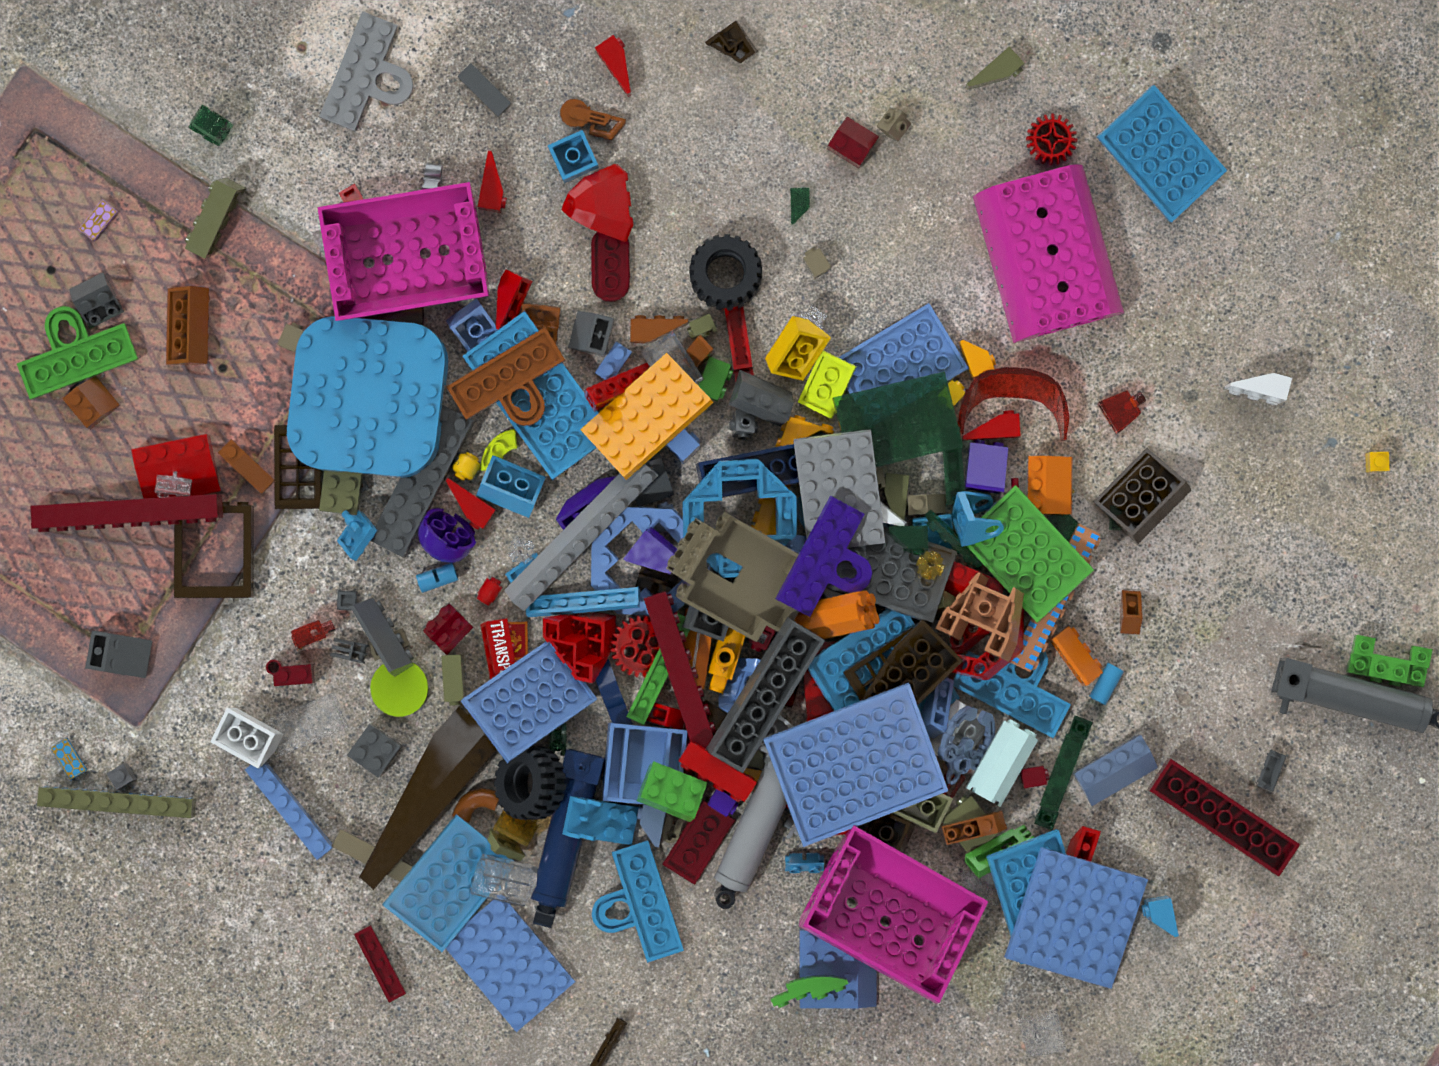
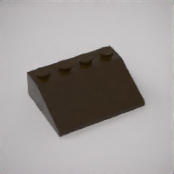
M1146 448L1093 502L1136 544H1139L1192 490L1185 479L1151 450Z

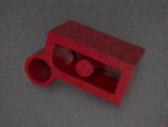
M270 660L266 664L267 672L273 675L274 686L315 683L314 664L283 666L279 660ZM272 662L279 664V670L275 673L270 670Z

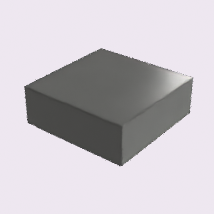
M338 591L337 610H351L350 607L357 604L358 592Z

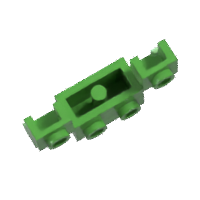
M1354 635L1346 673L1370 677V681L1381 683L1382 680H1387L1389 685L1399 687L1401 683L1424 687L1433 649L1411 646L1409 660L1373 654L1376 638Z

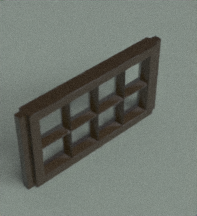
M274 425L275 509H319L321 500V470L308 465H300V460L297 457L296 465H282L281 453L293 452L291 448H281V436H287V425ZM282 469H296V482H282ZM300 469H314V481H300ZM282 486H296V498H282ZM300 486H314V498H300Z
M913 626L843 671L860 701L867 692L865 687L871 684L876 677L870 662L880 656L883 663H885L886 658L883 653L901 641L914 628ZM866 665L873 678L862 684L856 671Z

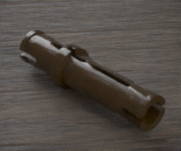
M618 1017L616 1018L610 1031L606 1032V1038L590 1066H603L614 1045L620 1041L619 1037L628 1024L627 1022Z

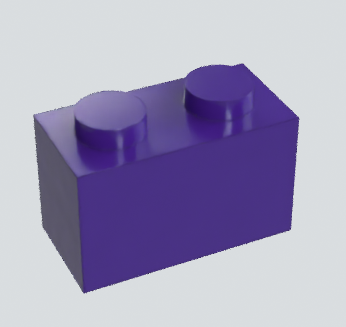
M716 789L707 805L727 817L729 813L733 815L739 803L730 797L731 794L726 790L721 792Z

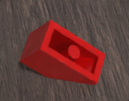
M654 703L646 720L682 730L684 724L680 709Z
M1082 826L1070 839L1066 854L1091 862L1101 831Z

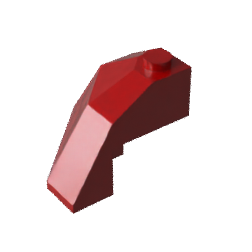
M612 164L583 177L568 192L561 210L572 220L591 230L626 242L634 225L633 217H630L629 207H631L630 192L626 189L628 173L618 164Z
M585 612L544 617L543 638L546 642H550L555 648L556 655L563 664L566 663L571 669V674L575 680L594 683L611 653L610 648H612L613 644L610 641L615 638L612 633H616V615L601 612Z

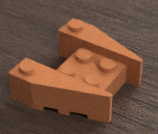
M978 572L969 582L968 587L956 596V600L952 605L943 611L935 629L957 640H961L968 623L991 632L992 634L984 650L1009 662L1017 646L1024 593L1013 587L1008 597L985 587L989 578Z

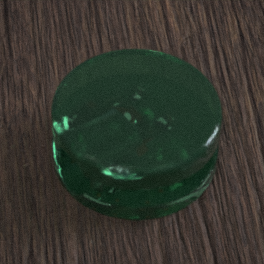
M566 722L560 726V730L555 729L551 732L548 739L549 749L554 754L555 751H560V756H565Z

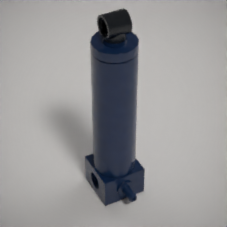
M570 748L566 749L563 761L564 769H562L566 775V779H564L566 790L563 791V800L559 802L561 805L551 815L531 894V899L539 903L536 908L533 924L552 929L556 914L555 909L557 906L566 907L583 842V838L577 839L562 834L570 796L594 799L605 757Z

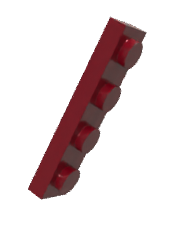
M372 925L355 933L354 936L388 1002L390 1003L407 994Z

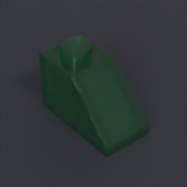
M928 525L890 526L888 528V535L908 553L924 555V552H928Z

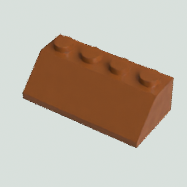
M197 286L168 288L166 365L207 364L209 356V288Z

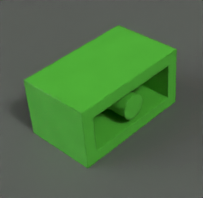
M709 357L699 387L711 400L718 402L719 398L723 399L727 389L724 388L726 380L730 381L734 371L731 370V364Z

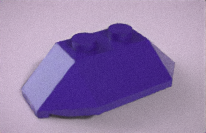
M615 477L597 479L567 499L556 517L561 528L564 530Z

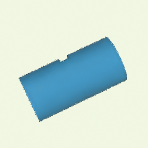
M453 563L416 575L422 593L459 580Z
M1110 663L1106 664L1102 671L1103 673L1089 697L1103 705H1106L1124 673L1123 670Z

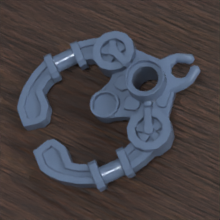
M965 706L948 721L947 724L949 725L946 732L942 735L941 745L937 752L938 757L944 760L948 767L946 783L954 785L961 774L967 773L969 769L976 770L995 736V720L991 713L982 710L978 716L979 724L985 726L984 736L986 737L983 744H979L977 750L972 749L974 741L968 737H963L958 746L953 744L955 738L953 733L955 728H959L964 720H975L978 709Z

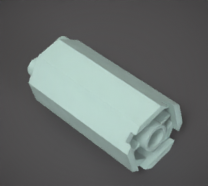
M1008 719L1007 722L1003 720L965 787L969 790L973 787L972 792L992 803L996 802L995 805L999 807L1004 802L1038 741L1035 738L1037 734L1028 729L1024 731L1019 729L1020 724L1011 719Z

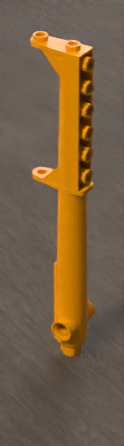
M795 415V417L790 416L789 420L781 426L780 431L784 432L782 439H777L775 447L794 444V439L811 437L818 432L829 435L833 434V426L828 424L819 426L805 421V417ZM776 497L759 498L758 504H761L759 512L755 511L752 522H755V526L751 525V527L765 535H776ZM728 627L724 641H717L708 673L713 675L709 690L722 694L724 693L727 681L733 678L745 639L743 634ZM721 653L728 654L729 661L727 663L720 661L719 656Z

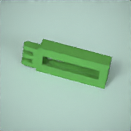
M1025 825L1015 830L1012 828L965 854V863L978 878H981L991 872L986 856L1004 850L1001 849L1004 845H1006V848H1009L1035 837L1031 836V832L1027 830Z

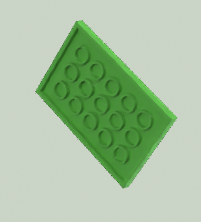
M1016 485L981 517L983 519L1001 521L1004 526L1002 533L996 537L967 546L1009 593H1011L1013 587L1024 593L1022 607L1037 623L1095 571ZM991 526L985 532H994L999 526Z

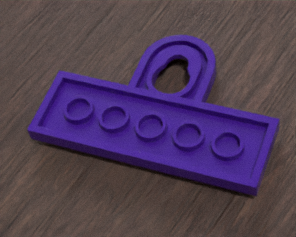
M830 496L775 599L810 617L828 583L848 593L865 589L872 577L871 565L864 557L847 549L865 514ZM844 560L850 561L852 567L857 571L854 578L839 577L836 572L837 565Z

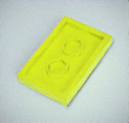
M823 350L812 369L798 403L833 419L857 366Z

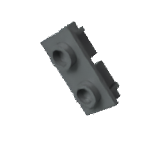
M1273 750L1267 753L1264 763L1265 767L1262 769L1257 780L1258 787L1274 792L1286 755Z

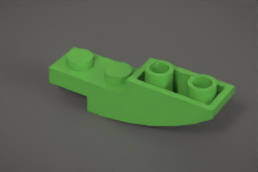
M814 975L786 982L788 990L771 997V1002L774 1007L778 1005L781 1008L788 1005L789 1000L793 998L800 1000L807 997L806 993L810 992L813 999L817 997V1000L827 997L830 991L835 990V992L846 989L845 985L849 983L847 978L839 976Z

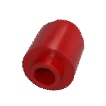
M493 576L491 579L486 578L477 592V599L490 606L491 602L494 603L503 587L500 584L502 582Z

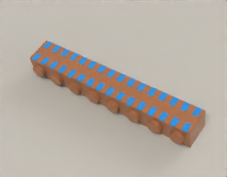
M1078 523L1069 543L1090 563L1093 557L1090 553L1093 548L1097 549L1101 541L1099 538L1100 534ZM1075 590L1039 623L1030 617L1024 629L1023 650L1011 663L1028 672H1031L1032 669L1036 670L1040 662L1038 656L1040 652H1045L1049 644L1046 640L1049 635L1053 636L1058 625L1055 623L1058 617H1063L1066 611L1064 605L1067 600L1070 601Z

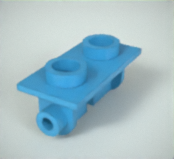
M789 853V855H785V871L793 874L800 873L801 871H809V873L824 871V855H820V853H806V860H803L802 853Z

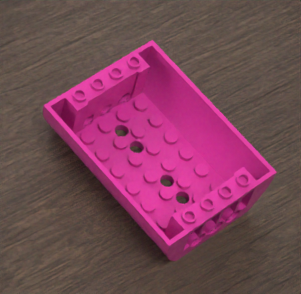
M470 182L317 207L335 321L489 296V282L479 220ZM446 245L450 248L448 255L443 256L439 253L441 246ZM425 248L431 251V255L427 259L422 258L420 255L421 251ZM385 255L393 256V262L390 265L383 263ZM367 258L374 259V266L366 268L364 261Z

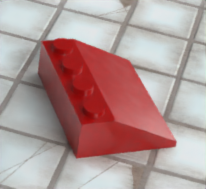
M208 434L131 449L143 499L196 496L221 492L211 438Z

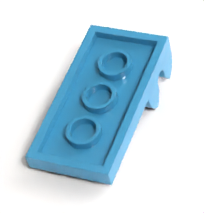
M570 796L562 834L577 839L584 838L591 841L600 840L632 845L639 807Z

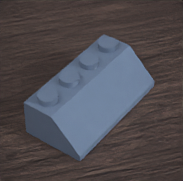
M1138 734L1074 771L1072 774L1090 805L1093 806L1154 771L1158 766L1142 735Z

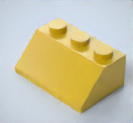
M792 316L765 357L770 372L803 381L831 337L808 319Z

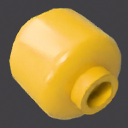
M469 452L459 454L452 465L453 471L456 472L454 476L462 481L465 479L472 480L481 467L478 462L479 458Z

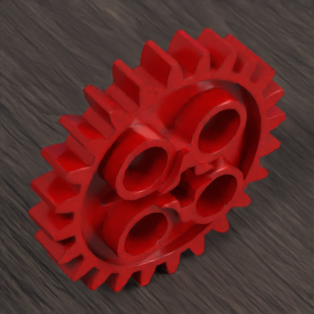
M636 615L635 621L629 617V623L622 621V628L616 626L619 632L612 633L616 639L610 641V643L615 645V647L610 648V651L615 652L611 657L618 659L615 664L617 666L622 664L620 670L625 671L627 669L628 675H631L634 671L635 677H638L641 672L642 676L646 677V672L649 671L660 647L658 642L654 646L649 644L650 638L656 636L651 620L648 621L646 615L643 616L642 620L639 615ZM635 629H640L641 633L638 638L632 637V632ZM638 643H639V644H642V643H643V645H645L644 649H643V648H640V649H639V648L637 647ZM629 646L632 647V654L629 656H625V648ZM649 654L650 660L647 663H642V656Z

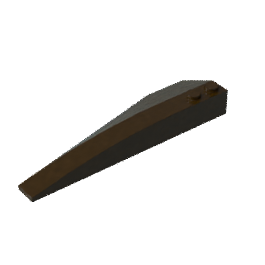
M460 707L451 714L432 736L359 876L373 890L497 751L477 722Z

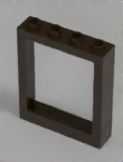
M222 502L223 513H243V586H182L183 521H180L178 525H174V598H254V506L249 505V502H237V505H230V502Z

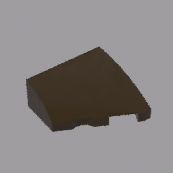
M734 21L705 42L706 45L717 49L720 53L733 58V60L739 63H743L758 53V50L738 21Z

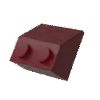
M846 117L827 145V150L859 169L879 136Z

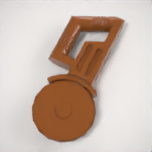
M579 99L567 100L560 109L561 119L566 125L583 128L587 123H591L589 135L611 141L626 124V119L593 111L590 109V106L587 107ZM611 120L617 122L609 132L595 129V125L606 127Z

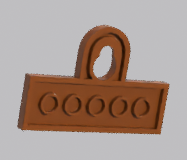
M545 327L446 387L466 420L500 401L513 422L521 426H531L536 424L545 412L544 399L533 380L566 360ZM524 389L529 393V402L531 403L529 411L523 412L512 403V395L516 390Z

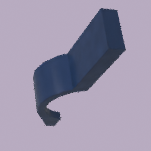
M607 659L596 678V682L611 722L633 725L632 720L626 717L628 709L616 681L611 663Z

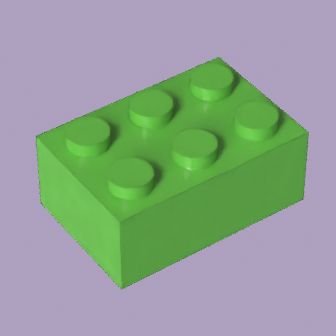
M653 761L648 767L636 801L691 822L695 819L707 782Z

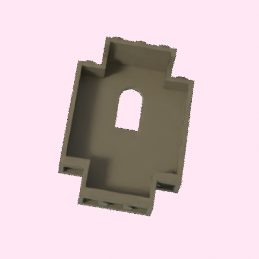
M725 511L717 519L715 528L697 518L689 524L688 532L679 541L678 549L669 558L666 568L684 580L677 588V598L755 642L758 641L766 625L778 632L787 617L795 620L799 611L775 598L799 555L797 552ZM719 553L742 566L733 583L708 570L706 560L711 554Z

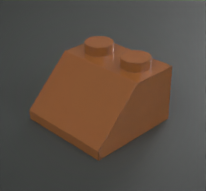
M97 376L78 385L62 398L83 425L90 430L120 406Z

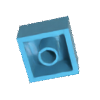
M583 130L547 145L564 184L599 168Z

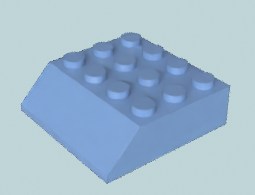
M608 722L603 772V801L643 804L636 800L648 767L653 761L683 773L684 769L680 766L679 758L686 749L687 730Z
M799 929V978L814 975H831L847 978L849 983L845 985L846 989L835 992V990L830 991L827 997L817 1000V997L813 999L810 992L806 993L807 997L799 1000V1007H876L877 970L806 930Z

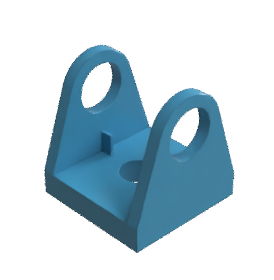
M967 491L957 492L951 516L961 546H969L996 537L1004 530V526L999 520L974 517V514L983 512L993 505L991 495ZM980 500H989L988 503L983 506H975V504ZM991 526H999L994 532H985Z

